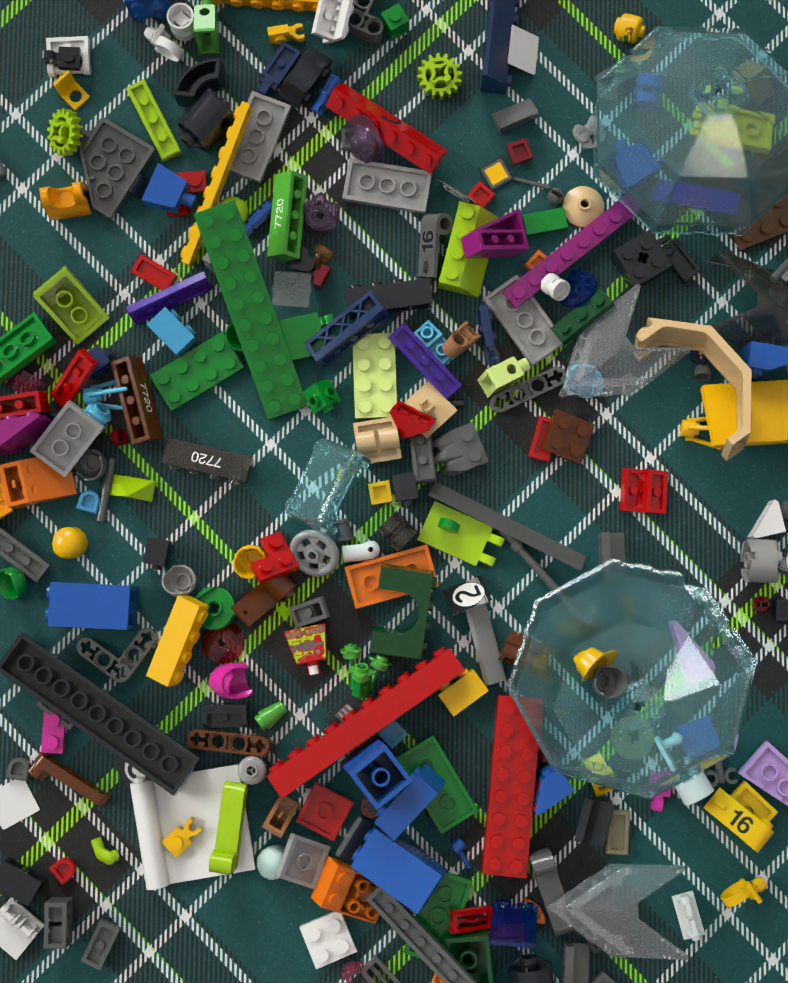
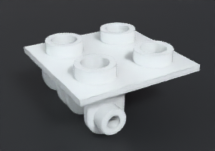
M13 897L0 908V947L17 960L44 927V923L24 906L15 903Z

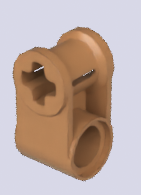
M465 321L442 345V350L448 357L456 358L466 349L471 348L482 336L469 326L468 321Z

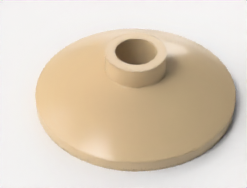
M579 186L566 194L562 207H564L568 222L574 226L585 228L603 214L604 201L595 189ZM581 202H587L588 207H582Z

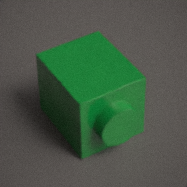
M399 3L381 13L383 28L391 41L409 31V19Z

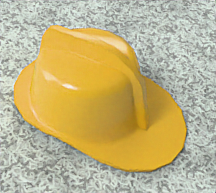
M591 647L574 656L573 661L576 664L577 671L583 677L582 682L592 678L596 668L602 665H612L617 659L618 651L612 650L604 653Z

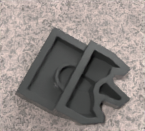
M473 422L453 429L432 442L433 449H438V454L434 456L435 465L444 463L445 466L442 470V475L454 477L489 462Z

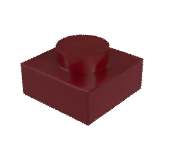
M527 138L506 145L513 166L533 160Z
M322 264L320 269L316 268L311 278L314 288L320 291L323 289L331 274L330 267Z

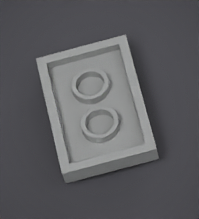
M68 400L31 448L30 452L63 477H66L105 426L74 402Z

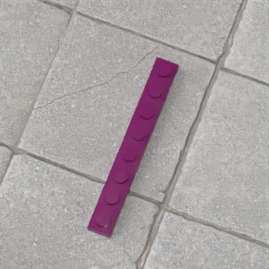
M633 191L629 192L504 290L502 294L517 309L541 290V281L547 274L554 273L557 276L562 274L641 212L646 206Z

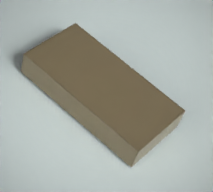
M614 809L605 844L606 854L628 855L630 810Z

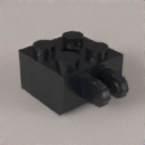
M648 230L615 249L611 254L612 262L631 293L663 275L672 267L668 256L678 250L677 246H671L665 251L661 248L662 244L667 243L671 239L669 234L657 240L652 231ZM638 258L642 259L644 261V264L643 262L639 263L637 261Z

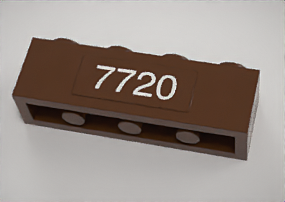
M126 356L112 361L111 366L117 388H128L127 391L118 393L132 445H145L163 439L142 357Z

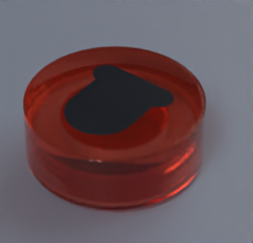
M365 797L361 803L362 813L368 818L378 817L376 814L378 810Z

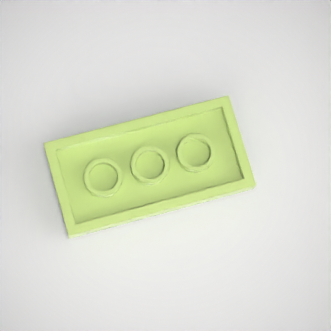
M392 333L368 334L353 346L355 419L392 417L390 410L397 403L395 345L388 339Z

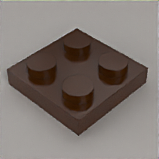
M555 409L541 450L581 465L595 425Z

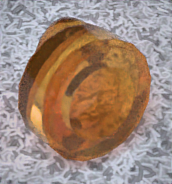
M317 244L314 249L316 253L314 262L317 266L325 265L327 261H332L335 256L333 251L321 244Z

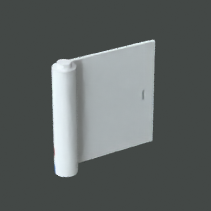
M239 764L194 771L175 796L152 780H147L146 776L134 778V783H130L146 890L164 888L173 883L226 875L209 872V860L212 851L215 849L224 782L242 783L238 775ZM246 807L239 860L234 873L256 869ZM193 817L195 820L190 823V828L196 830L201 826L203 829L197 835L190 837L193 843L175 858L162 841L178 825L184 829L185 823Z

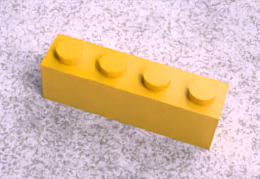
M189 595L177 596L146 674L147 677L167 687L178 685L182 681L184 668L192 656V648L199 639L201 625L207 619L209 605Z

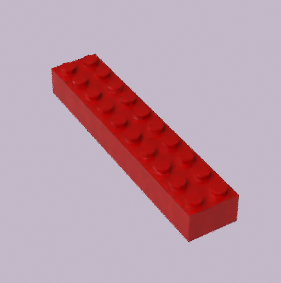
M442 646L432 653L434 658L428 662L424 659L416 664V670L411 674L406 671L397 678L398 683L392 687L388 684L380 689L378 697L373 699L371 696L363 701L360 705L362 708L358 711L350 710L343 715L342 722L337 724L335 721L327 726L322 736L314 735L307 740L306 747L301 749L299 746L291 751L287 756L289 759L286 761L280 759L269 768L270 773L267 775V778L281 799L464 672L465 669L449 647L445 649Z

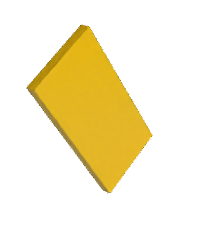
M788 380L751 382V429L745 446L788 443ZM730 383L703 385L700 390L712 448H722L725 445L726 439L737 431V393Z

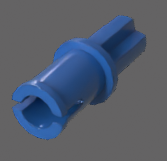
M330 74L323 89L319 90L320 95L311 108L314 113L318 111L316 114L324 115L327 108L326 104L333 88L341 82L337 75Z

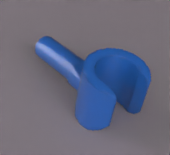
M458 837L452 843V847L461 857L466 868L469 869L472 866L463 852L467 845Z

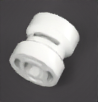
M554 273L547 274L541 281V290L557 301L564 300L570 292V284Z

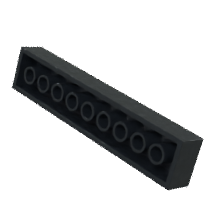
M21 632L0 660V673L173 796L179 793L202 760V757L27 634Z

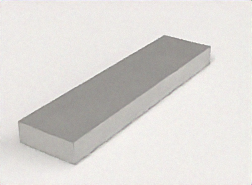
M486 603L466 610L485 686L506 680L502 662L498 660L500 654Z

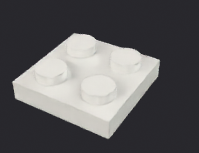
M333 911L299 927L316 969L357 952L343 914Z

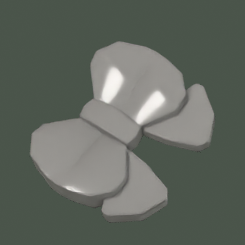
M593 115L589 117L587 124L584 126L577 124L572 130L574 138L584 149L593 148L590 136L593 135L600 143H603L607 137V131L604 130L603 122L600 118Z

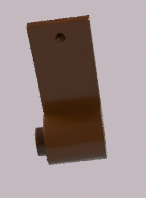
M287 574L259 584L233 605L231 609L249 628L283 598L288 600L296 592L294 589L296 584Z

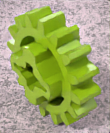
M437 53L436 58L428 55V62L422 60V67H418L419 75H417V81L420 82L419 88H425L424 95L431 93L432 99L439 95L440 100H443V95L445 94L450 98L451 91L457 93V86H461L462 80L460 78H462V71H459L460 64L454 65L455 58L447 59L448 54L446 53L443 57H440V54ZM450 71H452V73H453V77H454L453 80L451 79V76L449 75V74H450ZM426 73L430 77L429 82L426 79Z
M57 109V113L52 114L53 120L49 119L51 126L47 128V131L50 132L47 139L51 140L49 147H53V153L58 155L72 156L73 152H77L76 146L81 145L79 138L83 137L80 133L83 126L79 125L81 119L77 117L76 112H72L70 109Z

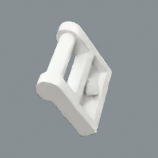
M88 36L46 38V50H52L57 53L59 47H80L81 71H70V73L91 75L90 39ZM47 64L49 77H56V75L64 74L67 71L59 70L55 64Z

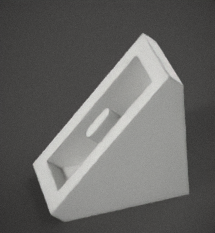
M774 499L767 503L747 536L749 539L786 532L777 500Z

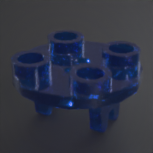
M578 269L571 271L565 279L570 284V292L564 300L559 302L569 308L578 307L586 303L597 290L595 276L590 272L579 271Z

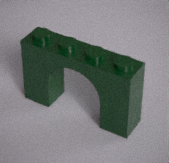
M382 563L378 588L400 591L410 595L417 603L419 613L416 620L410 626L403 629L373 626L369 652L421 660L422 653L427 651L428 641L424 640L425 632L430 631L431 619H427L428 611L433 610L434 598H430L431 590H436L437 577H433L434 570Z

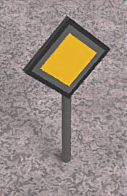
M502 156L478 169L491 191L498 189L511 180L548 190L551 189L550 185L514 177Z

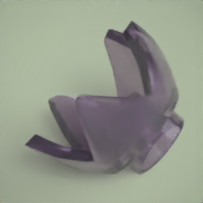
M320 192L310 202L304 204V219L307 225L316 231L331 230L336 227V218L341 206L335 202H329L326 196ZM316 213H321L323 218L318 219Z

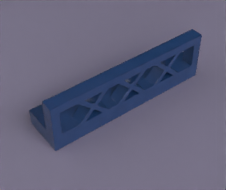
M370 290L304 344L316 362L326 368L387 320L391 314ZM370 299L376 304L369 311L363 310L364 304ZM357 314L356 321L353 324H347L348 316ZM341 327L338 336L330 337L333 328ZM318 340H324L323 347L316 352L312 345Z

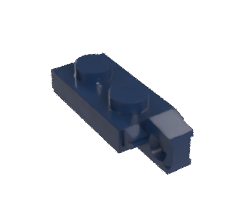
M283 41L261 73L259 81L262 84L258 88V92L265 96H268L272 90L276 92L282 85L284 78L288 76L301 57V51Z
M488 304L480 305L476 310L479 334L482 336L480 340L482 351H484L486 365L498 364L500 362V352L495 349L496 333L491 328L493 314L488 309Z

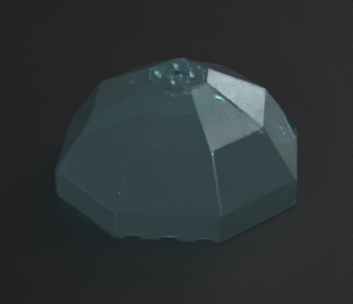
M656 26L630 50L633 55L623 56L597 80V104L593 114V176L653 234L674 232L675 234L705 233V235L735 234V236H743L788 194V67L746 28ZM716 88H722L725 95L721 93L716 95Z
M611 559L534 601L533 611L530 620L527 622L520 649H518L513 664L514 668L506 687L553 773L652 799L735 754L758 661L736 629H732L728 625L730 620L708 589L684 584L683 575L680 572L652 569L651 566L637 563L633 565L623 563L618 559ZM719 637V647L715 651L712 645ZM591 647L604 653L612 650L618 651L617 659L612 666L622 668L627 675L628 685L625 692L617 698L599 696L592 688L591 678L586 682H582L583 677L576 669V664L573 661L574 656ZM638 702L639 705L644 704L645 706L642 708V711H634V704Z

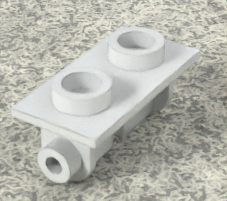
M693 890L671 896L683 939L692 938V941L700 940V936L704 935L705 932Z

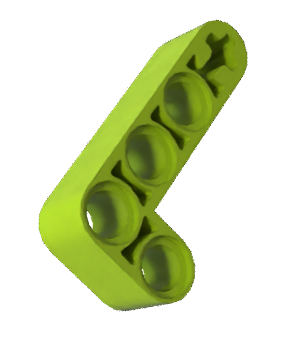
M224 782L216 843L209 860V872L232 875L237 869L248 784Z

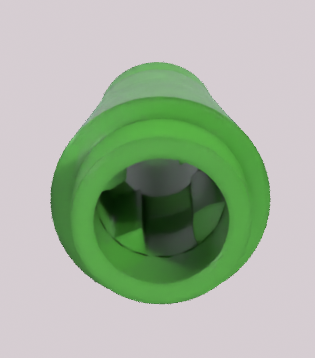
M279 701L258 711L254 718L263 731L266 729L270 730L287 710L282 702Z

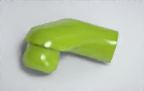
M101 837L91 840L95 856L98 860L107 865H112L119 860V853L116 850H106Z

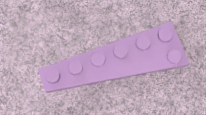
M765 740L737 773L788 806V759Z

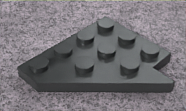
M102 116L91 133L84 129L80 130L83 137L79 138L81 143L79 151L92 208L112 220L129 195L128 190L137 176L143 173L156 153V149Z

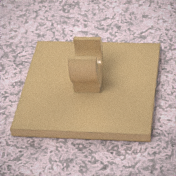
M428 381L404 402L437 419L429 431L421 433L426 439L457 412V409Z

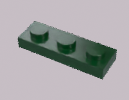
M599 288L550 329L565 346L615 306V304Z

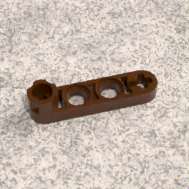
M195 729L190 731L187 736L188 745L193 749L264 756L274 749V742L267 735ZM199 733V737L208 738V742H199L197 745V741L193 738ZM217 735H221L224 738V744L220 748L214 745V738ZM238 737L243 738L245 741V747L242 750H238L234 744ZM261 740L262 744L266 745V748L260 750L259 743Z
M40 752L28 770L31 776L41 781H45L50 774L100 807H106L111 799L107 792L46 753Z

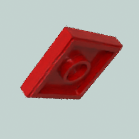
M316 781L295 822L334 842L354 801Z

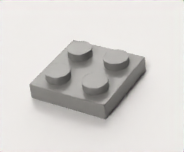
M290 833L275 876L316 889L330 846Z

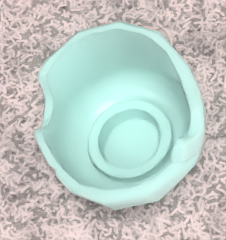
M277 844L266 847L260 852L257 857V868L261 876L268 880L280 879L275 875L285 847Z

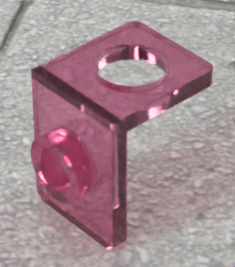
M23 369L17 372L18 374L14 380L13 378L16 374L5 382V384L20 393L44 391L47 386L44 382Z
M351 961L343 966L340 975L341 980L346 979L347 983H353L351 976L362 970V967H364L362 961ZM364 977V981L362 983L370 982Z

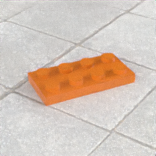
M428 545L344 567L355 609L408 595L400 591L378 588L382 563L434 570Z

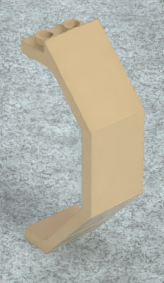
M648 317L646 327L641 328L636 333L633 355L637 360H640L659 346L699 351L705 355L736 390L737 431L726 439L721 453L722 457L728 461L744 449L750 435L752 370L712 326Z

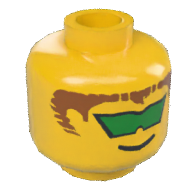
M625 13L617 18L613 33L616 34L618 41L635 44L639 38L643 39L646 26L643 25L642 17Z

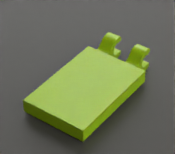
M434 501L417 540L475 567L478 561L492 567L496 558L482 553L486 542L501 547L505 539L492 534L493 527ZM440 518H447L457 522L460 525L458 534L440 529L437 526Z

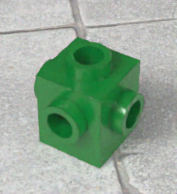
M330 379L316 382L303 391L313 414L321 412L324 415L335 410L334 406L341 401Z

